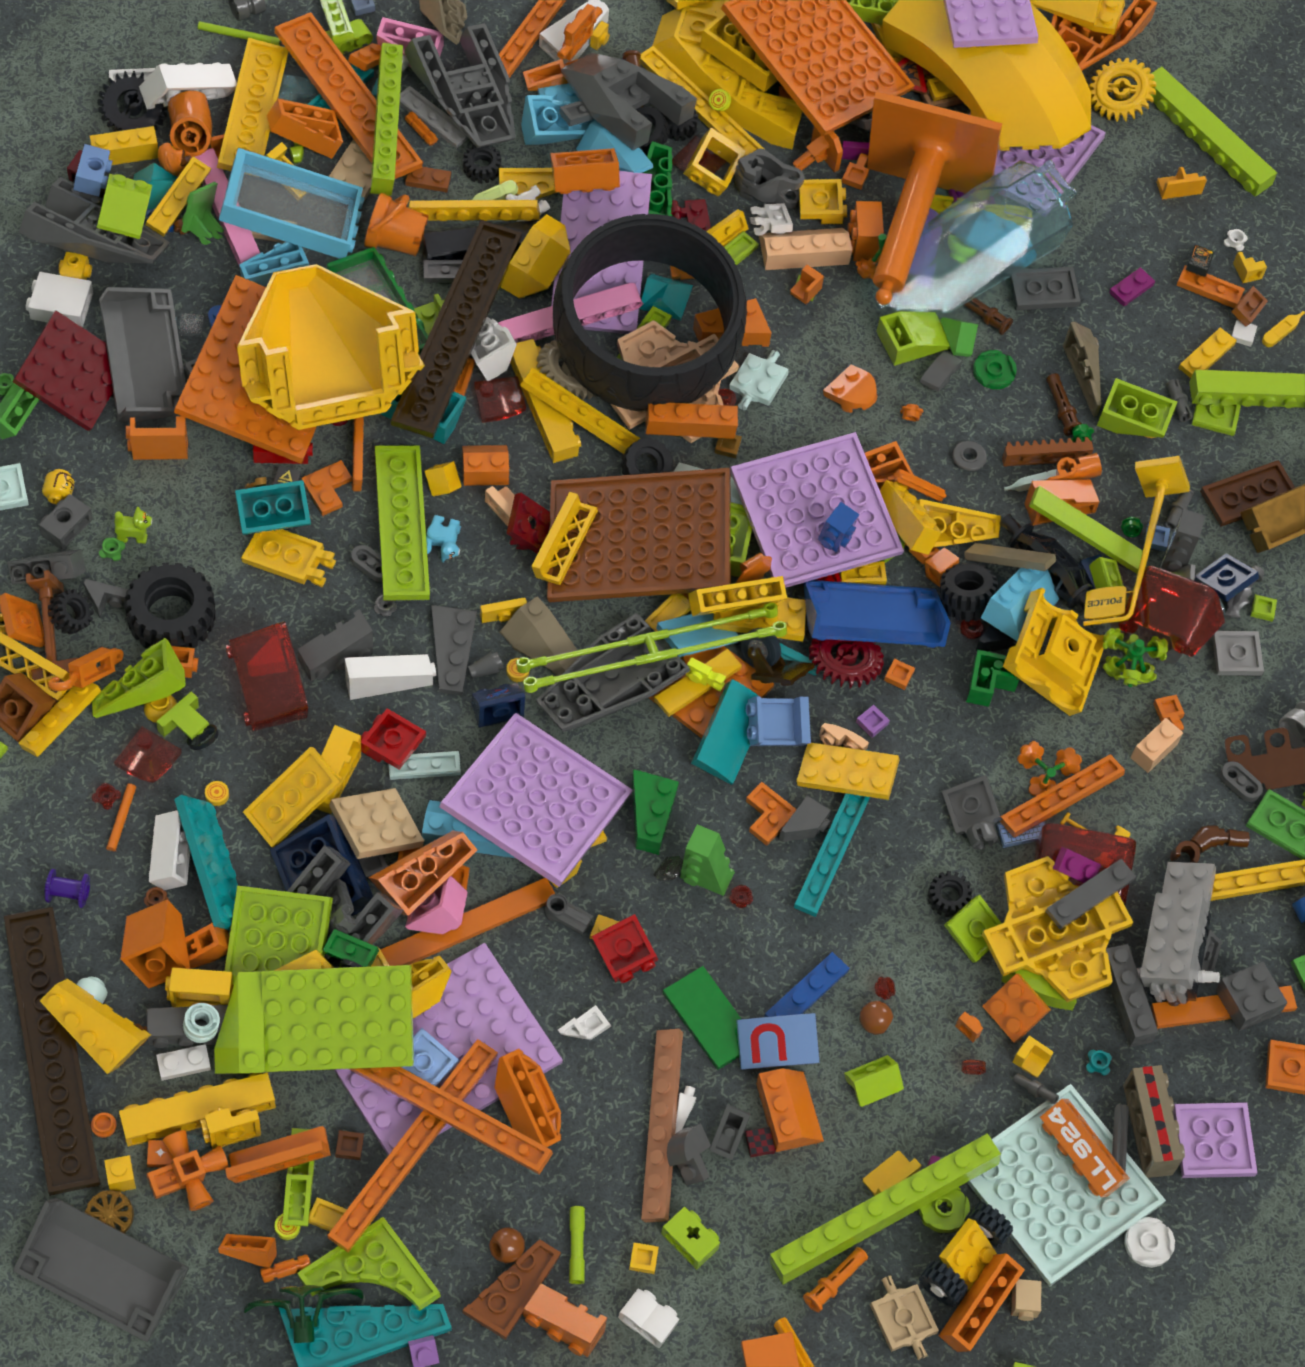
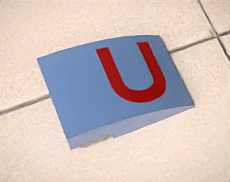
M815 1013L736 1020L741 1070L819 1063Z

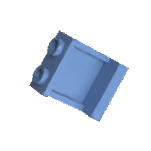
M756 696L748 699L746 715L749 717L747 737L750 740V746H804L811 743L809 697L778 699Z

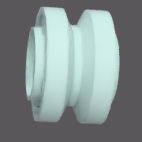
M207 1003L192 1005L186 1011L184 1017L183 1031L191 1041L197 1043H205L213 1039L220 1023L218 1011ZM202 1019L207 1022V1025L199 1026L195 1021Z

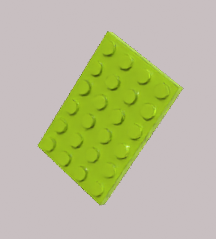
M411 965L261 971L262 1005H264L265 1072L414 1066Z

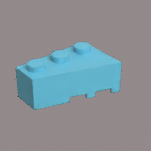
M285 242L282 245L277 243L271 251L265 254L261 252L239 264L241 277L266 287L273 272L309 266V262L301 246Z

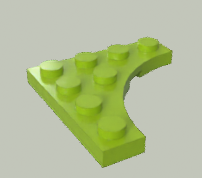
M384 1217L368 1226L349 1253L338 1246L297 1273L303 1285L322 1286L324 1290L340 1284L357 1282L381 1285L406 1297L419 1311L441 1297L439 1290ZM323 1290L311 1292L310 1295L314 1296Z

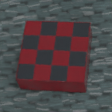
M770 1127L745 1132L750 1157L775 1153Z

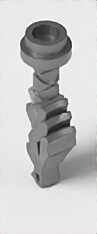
M1254 565L1252 568L1259 573V579L1255 582H1261L1264 578V570ZM1255 582L1227 601V611L1223 615L1224 619L1241 618L1239 611L1243 606L1250 604L1248 597L1252 595L1251 588Z

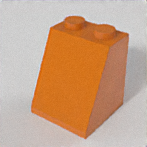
M168 899L126 917L120 959L148 989L166 982V977L171 976L172 968L190 969L182 915Z

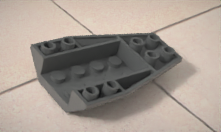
M635 613L600 636L590 647L650 633L651 629ZM655 641L658 651H663L664 649ZM643 643L581 655L563 674L635 659L637 656L649 654L646 644ZM678 655L674 658L636 666L635 664L555 682L536 702L562 732L588 725L653 696L688 673L690 668Z

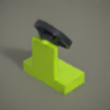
M193 692L186 695L157 720V729L162 736L165 737L178 727L188 736L187 744L192 750L208 747L219 735L217 727L209 724L196 711L199 708L198 697ZM210 734H213L210 739L201 744V742L206 740ZM195 738V745H192L191 742Z

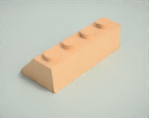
M844 228L785 232L784 234L765 233L759 235L765 270L804 268L806 265L810 267L849 265L852 246L849 232Z

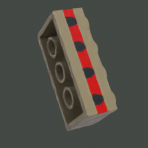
M1162 1065L1133 1068L1123 1084L1142 1172L1147 1178L1173 1175L1185 1157L1184 1146L1182 1143H1179L1178 1139L1179 1124L1173 1117V1098L1168 1095L1167 1091L1169 1086L1168 1076L1166 1073H1163Z

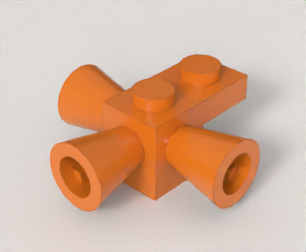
M186 1130L166 1136L162 1141L173 1156L172 1163L151 1171L146 1175L155 1199L186 1188L190 1211L202 1209L213 1203L214 1200L202 1182L206 1173L229 1168L222 1147L219 1145L199 1157L197 1150L192 1152L189 1150Z

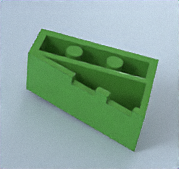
M698 824L696 825L685 849L680 878L691 886L698 885L724 896L735 872L729 868L730 859L724 855L726 849L719 833Z

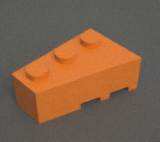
M756 298L747 300L745 333L741 345L769 347L772 333ZM719 308L695 314L693 330L699 342L713 334L720 339L724 334L723 320Z

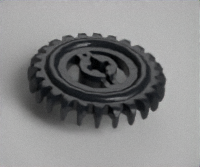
M124 71L123 78L116 73V82L109 78V86L106 84L102 86L105 92L99 91V97L102 99L97 100L98 105L102 106L98 108V112L103 114L101 119L103 121L109 120L106 125L107 127L114 126L113 132H117L119 130L124 131L154 126L156 131L158 129L156 124H163L161 118L167 117V113L163 111L168 109L167 106L164 107L163 103L155 104V108L148 109L142 117L137 119L129 118L130 116L139 115L142 111L143 97L139 86L145 81L143 72L139 78L136 77L135 71L132 72L131 77ZM125 94L123 100L124 111L121 114L117 107V101L119 97Z

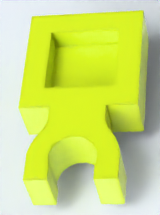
M691 657L687 664L690 671L686 673V676L695 683H701L705 686L709 684L721 692L725 685L726 676L713 672L712 667Z

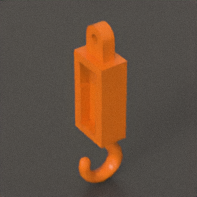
M100 647L68 663L69 679L59 682V677H53L48 681V687L54 691L69 690L73 686L83 688L115 672V664L122 661L123 651L117 648L108 649Z

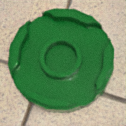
M988 350L981 353L973 366V374L976 380L984 387L990 389L1008 387L1014 381L1017 372L1016 364L1012 357L1008 354L1007 356L1002 354V351Z

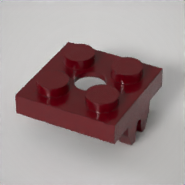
M523 493L515 494L506 533L511 536L509 544H517L516 549L518 550L530 549L538 554L548 535L550 512ZM530 516L533 517L536 522L535 529L531 528V525L528 521V518Z

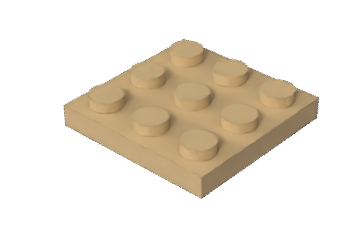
M396 788L331 799L329 806L357 859L423 846L424 839Z

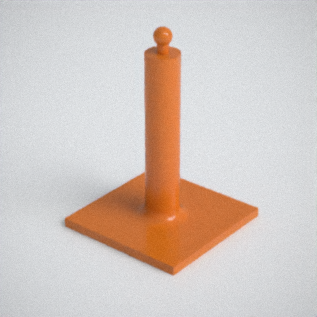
M876 91L873 101L867 168L906 179L872 279L875 286L879 288L875 294L879 304H889L893 297L892 293H898L904 289L937 187L946 190L953 189L955 192H964L965 195H974L977 198L989 201L1003 123Z

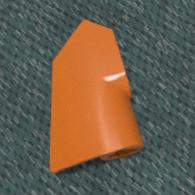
M1097 453L1078 457L1077 463L1072 458H1062L1057 464L1056 476L1049 477L1047 480H1084L1098 477L1102 473L1100 458Z
M758 553L741 563L740 569L742 574L736 583L764 579L765 573L771 569V556H764L762 553Z

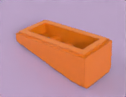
M226 1234L218 1248L221 1254L267 1268L271 1267L277 1255L276 1240L273 1237Z

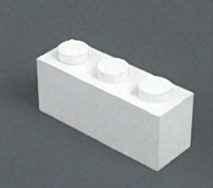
M178 810L156 815L153 829L149 882L163 890L186 886L190 848Z

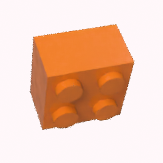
M856 201L855 209L850 212L851 223H848V232L852 238L850 241L853 261H860L861 258L869 260L879 250L878 236L884 234L882 202Z

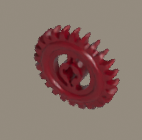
M814 638L809 647V660H812L815 666L818 665L816 674L824 671L823 680L828 676H832L831 685L835 680L839 679L840 688L845 681H848L850 689L854 681L858 683V688L861 687L863 680L868 685L871 678L872 681L876 680L884 665V655L880 652L881 647L876 645V642L834 639L817 640ZM840 645L834 659L831 655V649ZM858 651H860L863 656V660L861 663L855 665Z

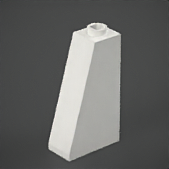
M589 0L542 31L539 37V47L555 61L560 60L557 52L563 46L566 25L574 21L580 9L583 10L587 4L603 10V13L594 24V31L601 21L608 22L609 8L604 2ZM591 37L571 61L577 60L590 45ZM565 58L563 59L564 64L571 62Z
M428 654L345 658V679L350 700L433 685V677L436 676L434 662L430 663Z

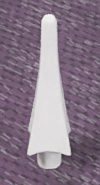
M686 1086L684 1094L681 1092L679 1094L675 1134L683 1129L696 1102V1097H693L695 1088L691 1086Z

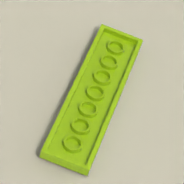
M420 445L375 446L383 601L430 600Z

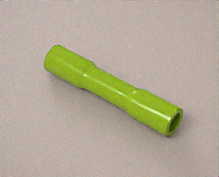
M582 1206L570 1207V1284L585 1283V1260L583 1258L585 1208Z

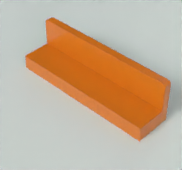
M320 1126L230 1153L231 1167L225 1168L227 1178L234 1183H239L331 1156L326 1129Z

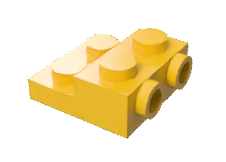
M804 180V183L799 188L800 219H821V224H843V218H847V205H843V200H846V188H842V180Z
M215 1108L209 1114L204 1115L205 1119L200 1120L205 1144L210 1142L212 1150L219 1145L224 1147L261 1136L257 1110H242L232 1117L229 1108Z

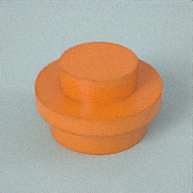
M105 1112L97 1114L91 1121L92 1132L101 1138L111 1136L117 1127L114 1116Z

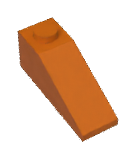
M213 923L185 937L190 969L214 962L227 955L230 937L227 929L214 927Z

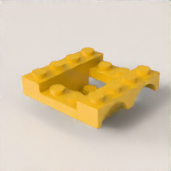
M1040 588L1030 592L1024 611L1028 614L1016 646L1009 649L1003 667L1071 716L1082 712L1104 650V635L1093 634L1083 629L1077 623V613L1073 610H1063L1051 605L1044 598L1045 589ZM1049 629L1050 631H1052V634L1049 639L1047 648L1045 650V653L1039 656L1045 636Z

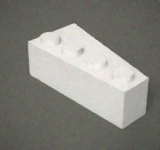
M217 62L213 64L196 63L194 65H186L185 63L168 65L164 63L156 66L155 70L139 88L146 108L153 109L155 104L163 103L164 107L168 106V102L172 97L185 91H200L205 94L207 100L228 97L236 89L237 82L230 64Z

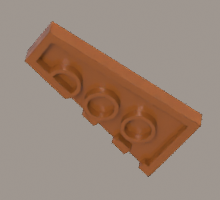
M539 1239L516 1260L515 1264L507 1271H504L491 1286L482 1291L471 1304H468L462 1310V1313L506 1340L522 1316L525 1306L561 1256V1252Z

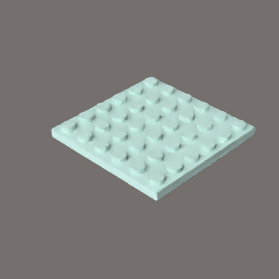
M1070 1084L1058 1092L1059 1099L1057 1102L1061 1099H1069L1112 1154L1113 1135L1075 1088ZM1046 1101L992 1139L1001 1153L999 1165L967 1183L982 1202H985L986 1205L990 1204L994 1210L995 1208L998 1209L999 1213L1006 1216L1005 1219L1011 1222L1010 1225L1013 1226V1232L1009 1237L1050 1287L1134 1226L1139 1220L1156 1210L1166 1200L1128 1153L1126 1154L1125 1173L1130 1179L1108 1197L1094 1195L1088 1187L1090 1182L1084 1175L1080 1176L1073 1168L1072 1164L1074 1161L1069 1155L1065 1156L1057 1146L1059 1142L1054 1135L1050 1136L1043 1129L1042 1124L1044 1122L1040 1116L1055 1105Z

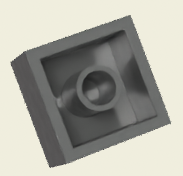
M1264 962L1221 979L1215 990L1238 1031L1281 1014L1287 1004L1285 997Z

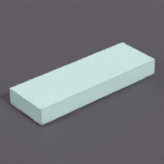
M459 751L412 754L400 770L389 764L390 780L461 775Z

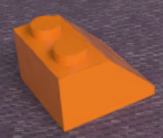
M507 445L462 446L464 486L509 485V453Z

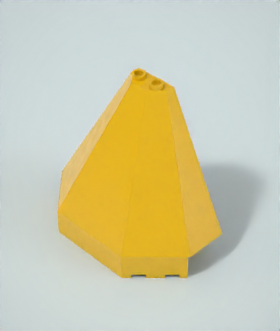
M317 264L273 272L237 346L242 387L245 388L250 401L261 405L266 411L279 419L282 418L297 430L387 412L392 406L391 402L398 394H402L412 382L411 378L418 370L421 371L425 366L418 354L415 311Z

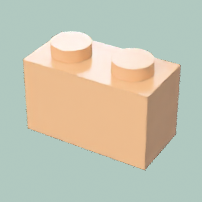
M1165 718L1135 747L1131 759L1149 773L1178 745L1183 732Z

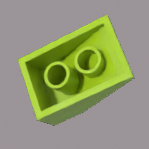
M109 174L97 228L140 239L152 185L142 180L128 179L120 174Z
M1116 378L1097 426L1117 434L1164 438L1177 401Z
M732 502L731 576L740 577L742 574L740 564L746 560L752 527L744 506Z

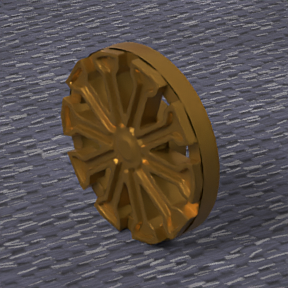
M113 1190L102 1191L93 1196L85 1210V1213L92 1217H100L98 1220L115 1229V1224L117 1223L121 1226L120 1231L123 1233L128 1231L134 1218V1209L131 1201L124 1194ZM108 1195H112L110 1204L107 1198ZM118 1198H122V1202L116 1205ZM98 1199H102L103 1206L97 1203ZM94 1206L100 1212H91V1209ZM128 1206L127 1211L120 1212L123 1207ZM127 1217L128 1220L124 1223L120 1218Z

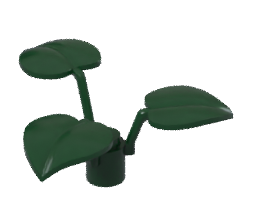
M316 1285L288 1286L280 1288L279 1292H286L299 1297L300 1316H295V1320L289 1306L291 1301L284 1299L253 1301L245 1306L244 1313L256 1306L274 1305L284 1308L290 1321V1328H293L294 1343L315 1342L314 1327H318V1317L323 1300L345 1293L358 1296L361 1299L364 1298L362 1290L355 1288H336L318 1292L319 1298L313 1320H311V1315H305L304 1297L311 1292L324 1290V1287Z

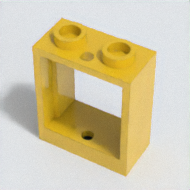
M710 128L699 142L683 174L689 177L691 181L707 189L709 193L719 197L727 189L736 172L735 168L738 165V160L744 156L746 150L713 128ZM706 148L731 164L723 180L698 164Z
M172 968L171 976L166 977L165 983L167 1000L171 1001L172 1007H190L197 1003L228 1005L234 987L232 972Z

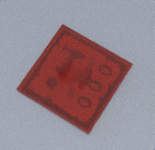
M695 136L672 159V164L684 172L701 139ZM706 148L698 164L715 174L727 161Z

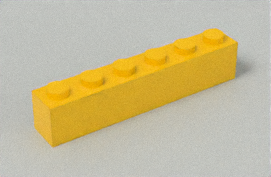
M534 339L516 343L517 345L510 361L519 385H521L532 367L539 372L542 368H537V357L541 348L536 346ZM521 387L552 462L556 463L577 457L581 441L578 434L575 435L573 432L572 420Z
M268 1072L263 1074L252 1073L247 1078L240 1080L235 1078L228 1079L223 1084L217 1086L205 1085L197 1091L190 1093L187 1091L178 1092L174 1097L167 1099L155 1098L150 1100L149 1103L140 1106L138 1104L126 1106L119 1113L127 1147L148 1142V1140L160 1139L178 1131L202 1128L200 1120L205 1119L204 1115L209 1114L215 1108H229L232 1117L242 1110H257L259 1113L276 1108Z

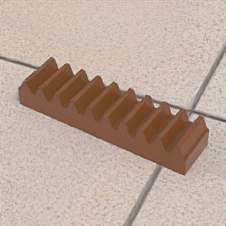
M1085 437L1084 442L1077 438L1075 443H1073L1071 438H1068L1067 443L1059 439L1058 444L1053 439H1051L1049 444L1042 440L1041 445L1036 440L1033 441L1032 445L1025 441L1023 446H1021L1019 441H1016L1015 446L1008 442L1002 456L1003 466L1058 463L1065 457L1072 458L1077 462L1078 457L1090 455L1094 449L1092 441L1088 437Z

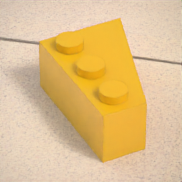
M336 725L333 727L321 757L343 783L316 808L328 814L332 813L329 806L331 799L340 798L361 758V735Z

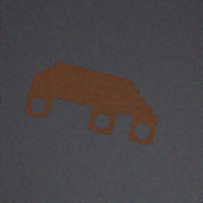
M1281 727L1267 730L1264 733L1267 754L1257 756L1251 755L1249 739L1246 735L1228 737L1225 740L1228 762L1241 764L1261 784L1264 783L1267 790L1305 783V747L1291 749L1289 733L1286 728ZM1274 733L1283 734L1285 737L1283 746L1273 747L1270 743L1271 735ZM1235 740H1241L1245 744V751L1240 755H1235L1230 750V745Z

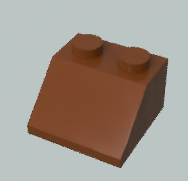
M22 672L7 675L0 684V727L17 742H20L50 711L55 700Z

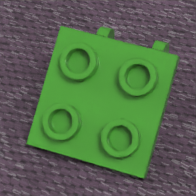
M216 182L190 192L187 197V209L182 218L183 226L181 231L184 233L191 231L199 237L204 245L211 243L205 237L210 239L213 236L216 239H220L223 236L218 232H224L223 227L219 225L211 214L218 185Z

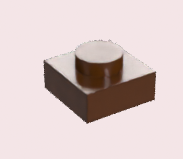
M339 1130L335 1157L361 1161L364 1133Z

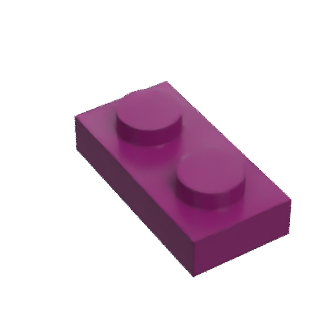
M1140 267L1113 286L1109 293L1124 307L1154 286L1155 280Z
M1061 847L1053 870L1084 884L1098 874L1101 864Z

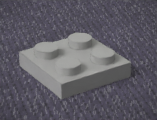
M1259 631L1213 632L1212 640L1217 675L1262 676L1264 667Z

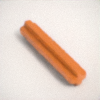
M898 469L893 475L896 482L936 501L941 502L943 498H946L944 489L902 469Z

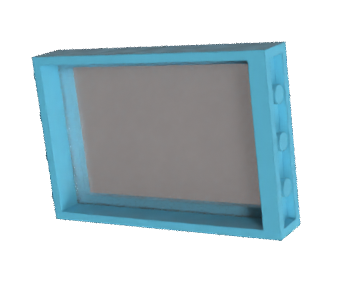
M238 148L232 165L219 221L341 259L346 257L348 252H353L355 240H352V238L356 237L359 227L355 223H359L362 213L358 209H362L365 197L361 196L362 187Z

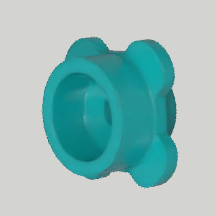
M1090 1050L1088 1052L1089 1063L1086 1065V1070L1090 1073H1101L1103 1076L1108 1075L1110 1072L1109 1064L1112 1060L1111 1055L1101 1050Z

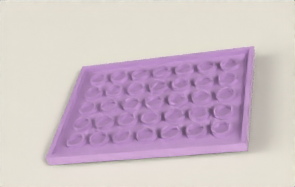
M485 943L447 964L452 972L440 1002L413 1019V1037L423 1028L458 1058L459 1062L477 1039L498 1052L497 1058L463 1101L478 1110H482L499 1100L494 1086L500 1057L520 1049L523 1051V1054L540 1065L543 1073L560 1065L563 1061ZM456 1066L439 1083V1085L437 1086L438 1088H440L443 1085V1083L450 1076V1074L453 1072ZM334 1069L381 1146L389 1155L423 1110L349 1069ZM446 1123V1125L443 1127L439 1134L448 1130L452 1126Z

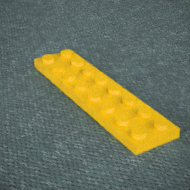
M248 38L217 168L231 171L238 148L265 155L270 133L267 114L279 95L289 52L286 47ZM244 173V175L251 176V177H255V178H259V177H256V176H253V175Z

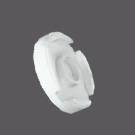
M1144 1217L1127 1230L1124 1245L1127 1254L1134 1262L1141 1266L1153 1268L1161 1266L1169 1260L1174 1252L1175 1239L1171 1229L1166 1227L1162 1221L1157 1218Z

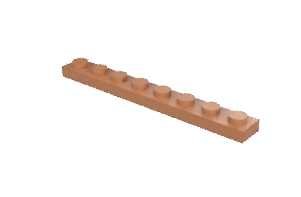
M680 1029L657 1030L641 1217L644 1222L669 1221L673 1166L670 1167L668 1163L667 1146L670 1138L676 1131L683 1032Z

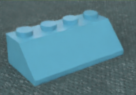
M1020 568L990 598L981 618L1018 641L1028 614L1024 611L1030 592L1044 588V598L1051 605L1055 606L1059 600L1049 570L1039 571Z
M429 801L422 829L424 845H428L454 830L463 832L477 848V853L515 858L439 807L441 802Z

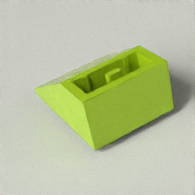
M898 311L882 316L879 319L876 332L894 366L951 349L936 312Z

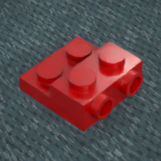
M387 708L382 715H377L372 728L362 734L361 752L379 763L383 760L400 770L426 737V731Z
M635 914L592 936L615 983L619 980L621 983H626L634 978L633 973L639 970L647 972L656 966L654 962L658 961L657 955Z

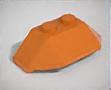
M520 1049L500 1057L494 1088L512 1128L545 1147L560 1141L561 1111L540 1065L523 1054V1051Z

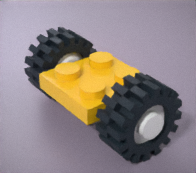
M977 1202L965 1217L963 1226L939 1255L943 1263L941 1264L940 1261L935 1262L934 1260L930 1262L919 1276L920 1284L924 1286L926 1291L931 1293V1296H935L939 1302L942 1301L946 1306L955 1307L977 1280L986 1264L992 1260L993 1255L997 1254L993 1246L995 1248L1002 1247L1013 1232V1226L1010 1225L1011 1222L1006 1220V1216L1000 1214L998 1209L995 1208L994 1210L990 1204L986 1205L985 1202Z

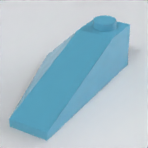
M527 95L525 97L521 123L525 145H540L581 139L590 123L595 121V119L569 127L559 114V109L561 106L571 104V102L557 101L548 95Z
M596 120L590 123L576 148L577 151L614 148L619 161V171L642 173L653 168V164L640 148L632 150Z

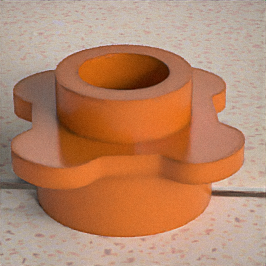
M907 404L902 406L900 413L904 420L919 421L923 409L915 404Z

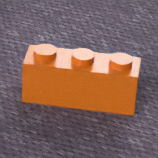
M614 148L550 153L555 192L569 194L572 191L578 190L581 192H592L593 189L611 191L616 187H620L619 161Z
M782 1068L759 1073L756 1085L768 1127L771 1129L775 1152L823 1142V1136L804 1072Z

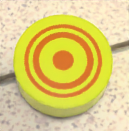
M714 90L709 97V104L717 111H725L731 104V96L725 90Z
M281 1214L275 1221L276 1234L284 1240L294 1239L299 1234L301 1226L282 1225L283 1214Z

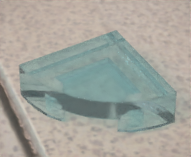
M187 1134L190 1152L197 1150L198 1154L210 1148L203 1138Z

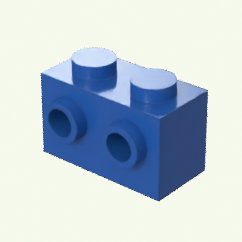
M840 502L825 521L818 540L825 548L832 549L835 552L841 546L845 548L856 530L855 524L860 514L843 502Z

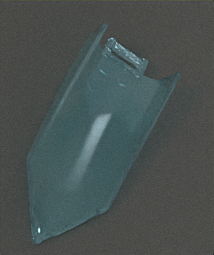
M1051 159L1040 167L1021 160L971 189L924 225L904 289L901 292L892 293V300L887 305H881L877 302V308L882 310L884 307H892L895 311L928 312L929 309L941 310V313L954 311L1007 279L1012 274L1058 248L1073 226L1067 201L1075 197L1078 191L1074 187L1071 188L1057 171L1055 163ZM1047 172L1063 190L1064 194L1061 195L1045 175Z

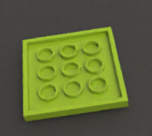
M237 886L225 971L232 972L233 984H235L238 972L274 971L314 950H318L325 956L323 949L327 942L333 898Z

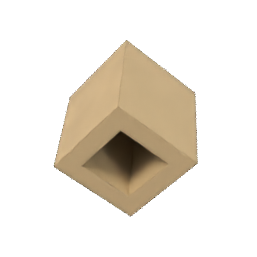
M1018 1279L1012 1288L1011 1316H1018L1019 1320L1031 1321L1037 1318L1041 1312V1281Z

